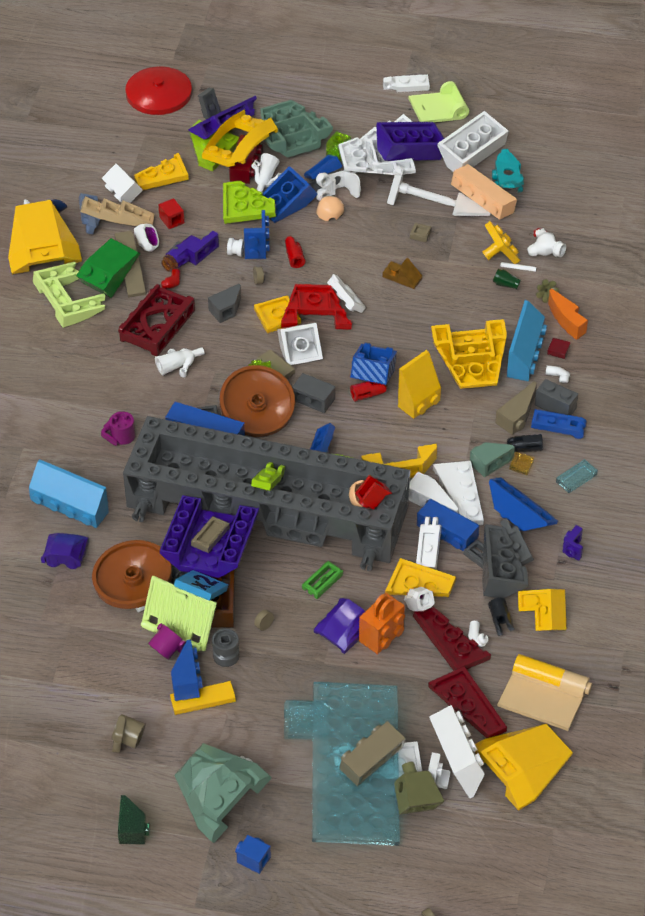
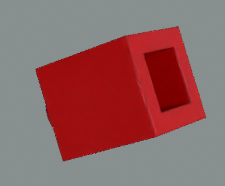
M174 198L158 204L159 217L168 229L185 223L184 210Z

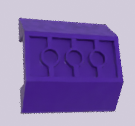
M182 495L160 548V554L180 571L190 572L194 570L206 576L220 578L238 568L259 508L239 505L235 516L202 510L201 498ZM213 516L229 523L230 528L211 551L207 553L191 546V540Z

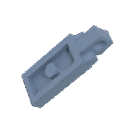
M80 193V211L85 196L95 201H98V197ZM80 212L82 224H86V233L94 234L100 219Z

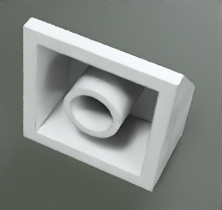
M316 323L277 329L280 348L284 360L289 365L323 359Z

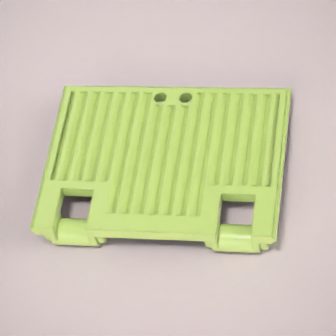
M152 576L141 626L144 629L157 633V627L162 623L185 642L191 639L192 648L196 647L197 651H206L217 603L175 587L172 583ZM151 615L158 618L157 624L150 622ZM193 633L201 637L199 643L192 641Z

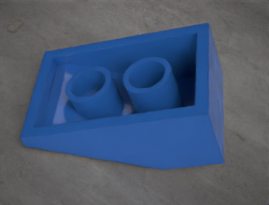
M290 166L262 193L266 198L270 197L275 200L276 217L269 218L274 223L306 207L318 195L312 186Z

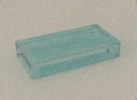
M584 459L556 477V483L570 493L595 477L598 470Z

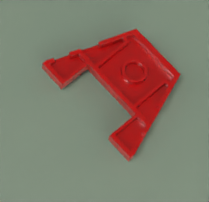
M295 284L281 320V328L297 326V314L333 315L335 329L351 330L352 322L348 320L345 309H342L340 306V300L331 285Z

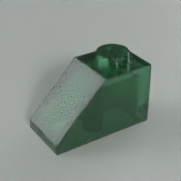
M121 795L118 822L119 844H145L146 836H150V823H146V815L126 795Z

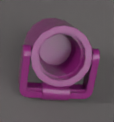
M116 412L101 430V436L115 446L117 444H129L135 438L134 418L128 412Z
M160 623L157 627V633L148 644L169 660L176 651L181 653L186 642L167 626Z

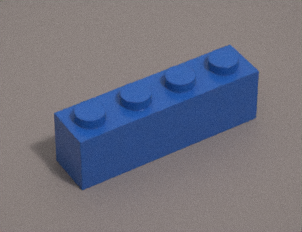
M178 402L173 403L165 417V420L245 436L244 422Z

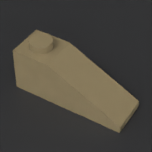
M533 381L496 411L495 423L511 435L518 430H522L526 424L536 396L537 382Z

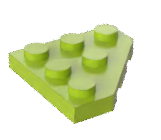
M198 120L193 126H195L196 124H198V123H200V122H202V121H201V120ZM190 132L198 165L213 172L220 164L203 159L202 153L214 133L204 140ZM227 132L215 146L232 152L237 146L239 136Z
M242 181L223 183L224 224L262 219V210H265V216H269V218L276 217V203L274 199L266 198L260 191L254 188L250 189Z

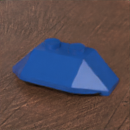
M503 478L490 479L489 486L494 509L500 513L502 518H507L514 526L516 525L520 531L537 529L558 523V520L514 486L507 483Z

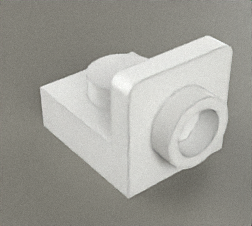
M432 752L428 771L431 773L438 788L447 789L450 771L442 769L443 763H439L440 754Z

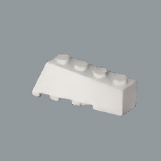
M452 705L429 716L454 775L468 797L472 798L485 775L481 767L484 765V762L479 753L475 754V751L478 749L473 739L469 740L468 738L471 736V733L466 724L462 725L465 720L461 712H455Z

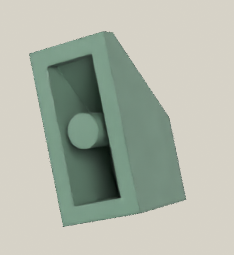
M485 442L470 451L471 464L485 478L514 460L515 447L509 444Z

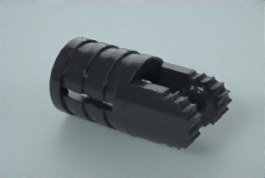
M542 434L512 436L507 439V444L515 447L514 452L543 451Z
M501 597L492 599L488 603L498 636L503 635V629L500 624L506 623L510 632L515 630L506 600Z

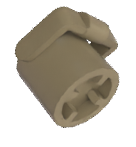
M121 714L118 717L112 734V752L120 753L121 744L136 749L144 733L146 723Z

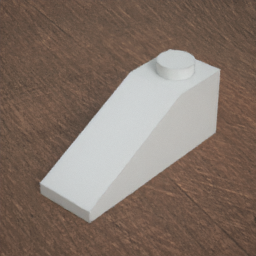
M420 472L416 473L410 481L409 501L423 507L431 498L458 513V507L435 479Z

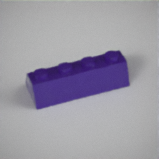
M377 122V150L384 161L410 158L416 161L441 160L442 155L437 145L445 138L434 122Z

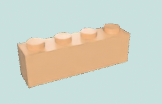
M469 164L454 170L451 185L500 220L514 213L517 198Z

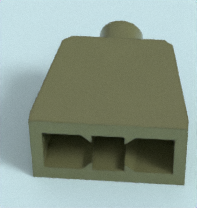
M413 761L402 765L404 774L394 783L400 815L434 810L444 802L429 771L417 772Z

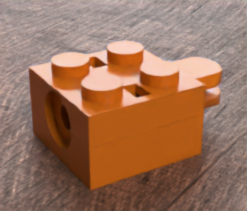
M388 593L379 596L375 603L359 617V642L376 654H379L383 649H387L391 641L396 636L399 637L404 631L405 605Z

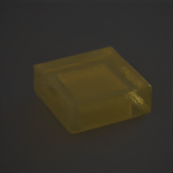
M516 452L509 470L528 475L534 463V457Z

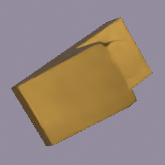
M406 258L401 265L391 261L383 271L384 278L415 289L422 279V274L409 258Z

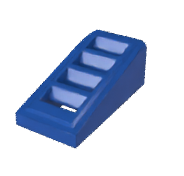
M328 154L305 172L304 176L313 180L316 179L319 173L328 174L343 166L337 156Z

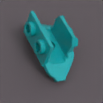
M502 149L501 153L498 154L497 160H495V169L492 170V180H495L494 183L501 188H517V193L523 192L522 185H524L523 174H520L521 163L508 149ZM511 170L513 171V174L506 175L504 174V171Z

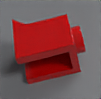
M371 475L366 478L355 492L359 498V504L364 508L370 507L373 510L386 495L392 494L386 484Z

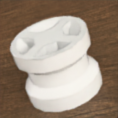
M229 238L227 255L237 254V256L242 257L244 239L235 240L234 238Z

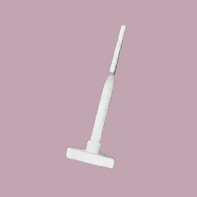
M397 167L387 204L394 205L400 192L454 206L452 214L454 216H490V212L462 193H458L457 200H453L449 197L403 183L404 168Z

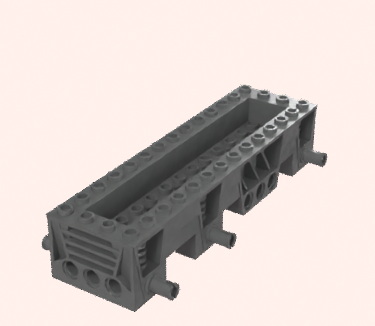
M151 416L146 417L123 471L126 506L135 509L132 514V518L135 521H138L140 516L139 522H143L146 512L164 515L168 503L179 504L182 495L201 498L202 510L235 516L239 505L259 508L256 520L263 522L268 536L318 547L323 546L326 535L352 540V555L362 557L360 567L365 570L366 565H368L367 571L372 570L374 560L386 563L391 562L409 506L410 470ZM268 462L273 463L276 470H278L280 465L285 466V472L281 481L271 491L251 486L252 479L263 468H266ZM369 475L386 484L392 493L386 495L374 510L354 506L349 498L351 485L359 480L365 481Z

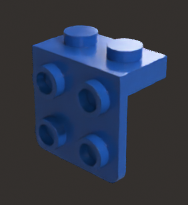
M262 210V228H244L245 259H266V251H270L269 241H266V239H269V228H266V226H269V216H265V210Z

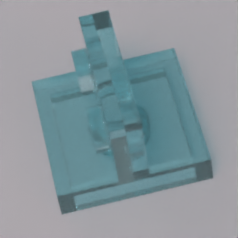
M286 700L284 704V739L326 740L327 701Z

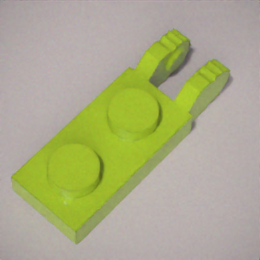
M268 462L266 468H263L252 479L251 486L271 491L281 481L285 472V466L280 465L278 470H276L274 464Z

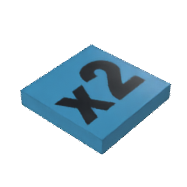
M194 570L175 579L174 583L175 587L208 601L226 592L228 584Z

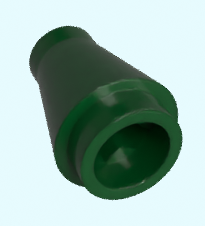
M498 269L493 279V282L498 286L514 288L516 290L521 281L504 269Z

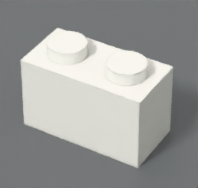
M117 164L102 177L106 182L105 187L111 193L115 191L114 196L120 202L124 200L131 203L143 191Z

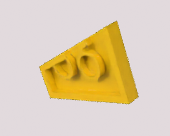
M176 153L174 158L170 160L165 159L161 161L160 165L156 167L151 166L135 174L134 180L143 190L189 180L179 153Z
M400 558L385 593L389 595H408L410 588L424 587L432 591L433 596L449 597L456 582V577Z

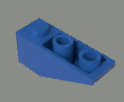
M191 639L186 641L171 670L175 701L199 698V689L203 688L201 676H197V674H200L199 661H194L198 659L197 648H192Z

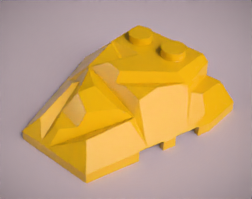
M504 319L486 321L485 329L451 332L450 324L431 326L433 343L460 389L497 385L507 337Z

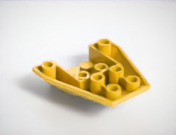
M51 200L15 207L8 256L12 275L29 272V266L58 260H64V264L82 262L79 245Z
M547 724L486 738L475 744L478 749L475 751V754L479 753L483 762L506 786L505 796L518 811L539 797L573 754Z

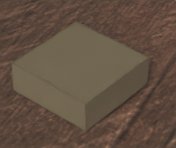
M414 223L410 239L427 242L432 226Z

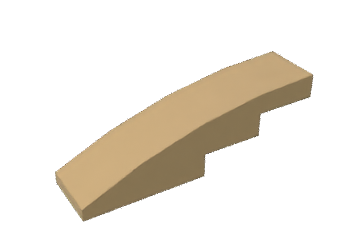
M85 196L80 211L102 220L132 226L140 224L153 225L154 213L124 200L119 205L105 198L100 203Z

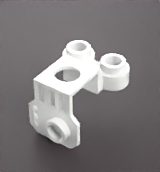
M343 170L329 175L327 173H319L316 177L317 184L322 187L317 191L318 195L316 197L319 201L323 197L335 195V189L344 186L349 189L351 195L355 198L360 196V179L353 172L349 173ZM340 176L341 180L336 185L335 177Z

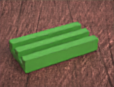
M327 561L302 584V589L304 591L308 590L310 595L314 594V597L318 599L343 576V570ZM329 568H331V570L327 574L323 575ZM320 578V580L312 587L311 585H312L317 579Z

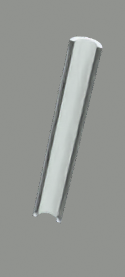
M501 262V267L535 272L537 268Z

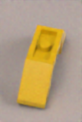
M437 444L419 446L417 459L391 462L384 465L410 470V478H413L417 472L425 474L437 459ZM380 453L361 455V460L383 464Z

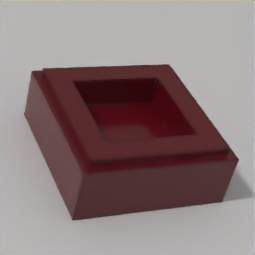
M553 338L547 354L565 359L570 348V342Z

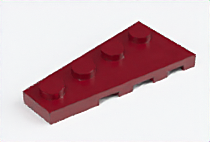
M433 606L424 611L413 612L414 619L453 671L464 666L466 669L490 660L491 654L488 651L481 650L477 642L473 639L469 640L463 635V631L459 627L452 626L449 623V619Z
M465 666L428 682V687L449 706L452 705L456 712L460 711L463 718L484 737L490 738L507 732V726Z

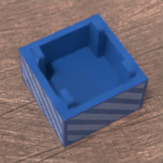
M370 343L361 344L353 356L350 378L387 385L395 371L397 351L390 347L385 349L371 346Z

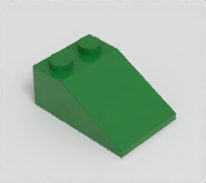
M110 238L84 262L76 276L83 284L112 298L140 253Z

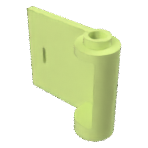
M452 81L444 83L441 86L440 93L408 96L420 122L461 120L469 114L468 106L456 84Z

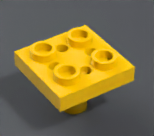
M491 221L486 223L485 227L494 243L482 251L485 257L490 260L501 251L514 264L521 261L517 255L519 251L513 244H510L512 240L509 235L504 233L498 224L495 226Z

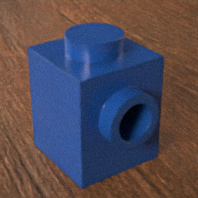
M249 835L246 836L244 841L238 843L235 850L237 863L259 874L271 858L270 846L265 844L260 838H253Z

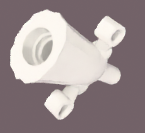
M268 153L261 155L260 163L254 161L251 165L255 170V181L258 184L257 190L263 193L264 188H268L281 175V173H278L272 178L280 161Z
M202 347L192 351L185 348L180 351L169 349L168 354L155 356V363L162 376L180 368L179 374L184 378L187 376L188 368L193 363L194 357L204 355L205 352Z

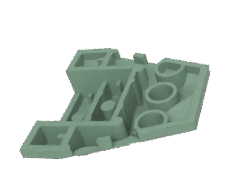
M293 100L260 108L261 119L265 121L271 117L278 128L277 133H269V137L264 139V141L272 150L280 152L287 158L318 149L321 146V139L327 138L333 131V126L326 118H317L315 112H306L304 106Z
M204 743L174 775L198 829L213 843L228 828L222 819L251 788L258 794L272 779L257 763Z

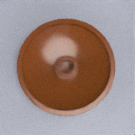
M252 365L240 368L228 376L221 388L219 405L224 417L244 422L245 435L264 437L277 433L287 425L294 411L295 396L290 383L281 373L266 366Z
M144 540L125 541L112 546L98 558L93 568L92 581L97 595L105 603L117 608L134 609L146 605L152 576L171 583L173 575L172 565L160 554V546Z

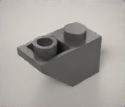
M234 285L208 297L209 311L219 323L236 316L241 301V285Z

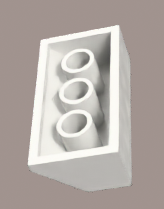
M483 111L440 141L437 146L446 166L454 172V170L467 164L472 167L476 166L504 146L509 131Z

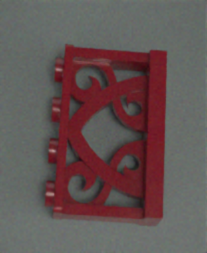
M156 284L153 289L149 290L147 296L139 302L138 307L129 314L127 320L119 326L120 341H126L150 351L154 356H159L195 312V299L191 296H182ZM162 299L167 300L168 303L164 304V301ZM164 312L166 323L155 324L149 327L146 317ZM135 328H137L138 330H136L135 333H141V332H143V333H142V334H139V335H136V334H134V333H132V332H133V330H134Z

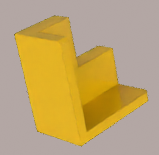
M564 589L518 591L519 611H535L536 631L566 630Z

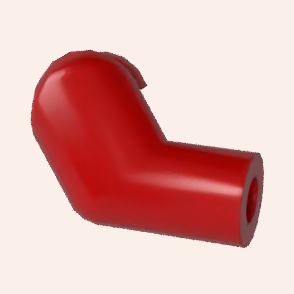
M173 269L171 276L161 282L162 288L171 289L177 287L180 283V270Z

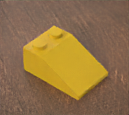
M427 350L399 368L398 407L414 419L425 413L431 406L436 405L441 398V386L430 353Z

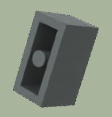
M304 373L301 374L292 386L295 402L325 413L335 400L334 385Z
M547 379L536 390L535 406L543 410L572 415L577 409L578 393Z

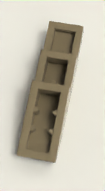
M132 231L114 233L116 241L137 251ZM139 258L136 259L124 278L128 298L146 295Z

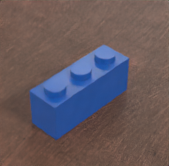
M431 498L417 513L418 527L421 524H425V517H430V524L433 522V517H438V525H441L440 540L446 541L456 549L464 551L479 537V525Z

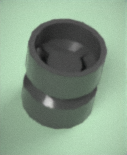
M224 628L216 631L212 636L213 659L217 665L229 667L239 660V638L235 631Z

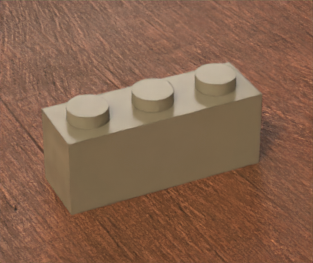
M388 721L382 726L379 724L372 730L371 735L367 739L363 737L356 744L354 750H348L342 755L339 769L358 787L403 748L406 738Z

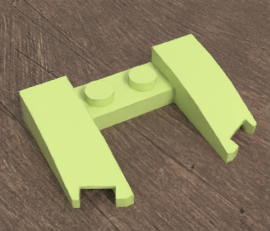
M76 262L33 272L34 285L39 293L45 294L55 309V317L62 327L76 324L105 310V305H101V301H105L104 293L72 301L63 286L79 279L76 276L79 271L74 269Z

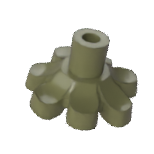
M543 279L542 285H537L539 290L536 293L537 298L542 297V301L547 303L550 289L559 292V289L554 287L556 282H549L547 279Z

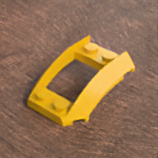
M244 109L227 119L218 128L205 146L202 158L226 167L235 166L236 162L244 164L250 152L260 142L268 138L269 133H277L278 128L271 117L265 121L256 119L250 115H245ZM233 128L248 132L234 152L215 146Z

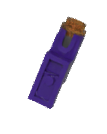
M212 231L204 236L202 240L190 235L184 241L176 242L163 257L162 266L165 270L171 272L188 261L197 265L219 247L218 233Z

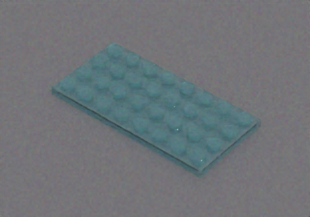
M332 682L313 683L312 842L399 846V810L394 785L395 781L399 778L398 752L358 787L339 769L342 755L348 750H354L356 744L363 737L367 739L377 725L380 724L382 726L388 721L398 731L397 686Z

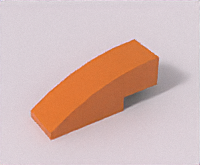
M550 289L548 304L555 319L568 334L576 340L587 332L588 320L578 314L579 307L554 289Z

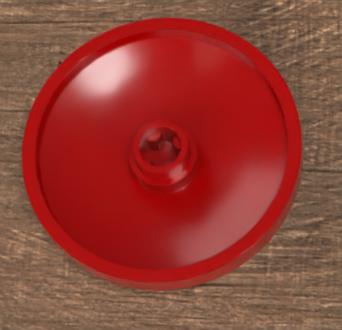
M159 66L143 69L135 73L128 80L125 88L128 103L137 111L150 115H165L176 112L183 108L192 96L190 79L183 72L170 67Z

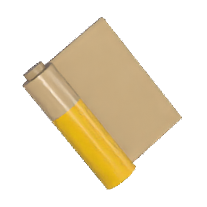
M518 654L513 666L512 675L497 706L568 731L585 694L589 695L592 683L589 682V677Z

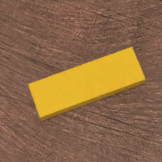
M231 681L199 689V698L175 701L174 693L170 694L175 715L236 702Z

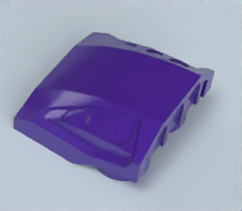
M64 533L49 534L44 554L41 556V563H47L50 567H57L60 564H65L70 569L81 567L88 546V537Z
M340 598L338 604L316 625L314 633L323 636L345 654L359 640V617L365 611L351 600Z

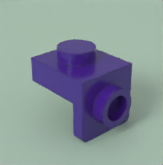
M576 525L572 531L569 530L566 533L562 552L568 557L579 561L582 558L583 546L579 545L582 539L583 528Z

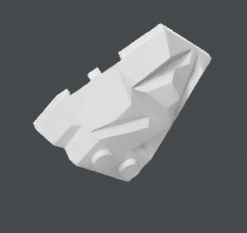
M370 132L367 133L366 138L359 139L357 137L338 144L344 171L395 176L397 167L400 166L404 168L403 175L416 173L412 158L384 161L377 150V133L373 135Z

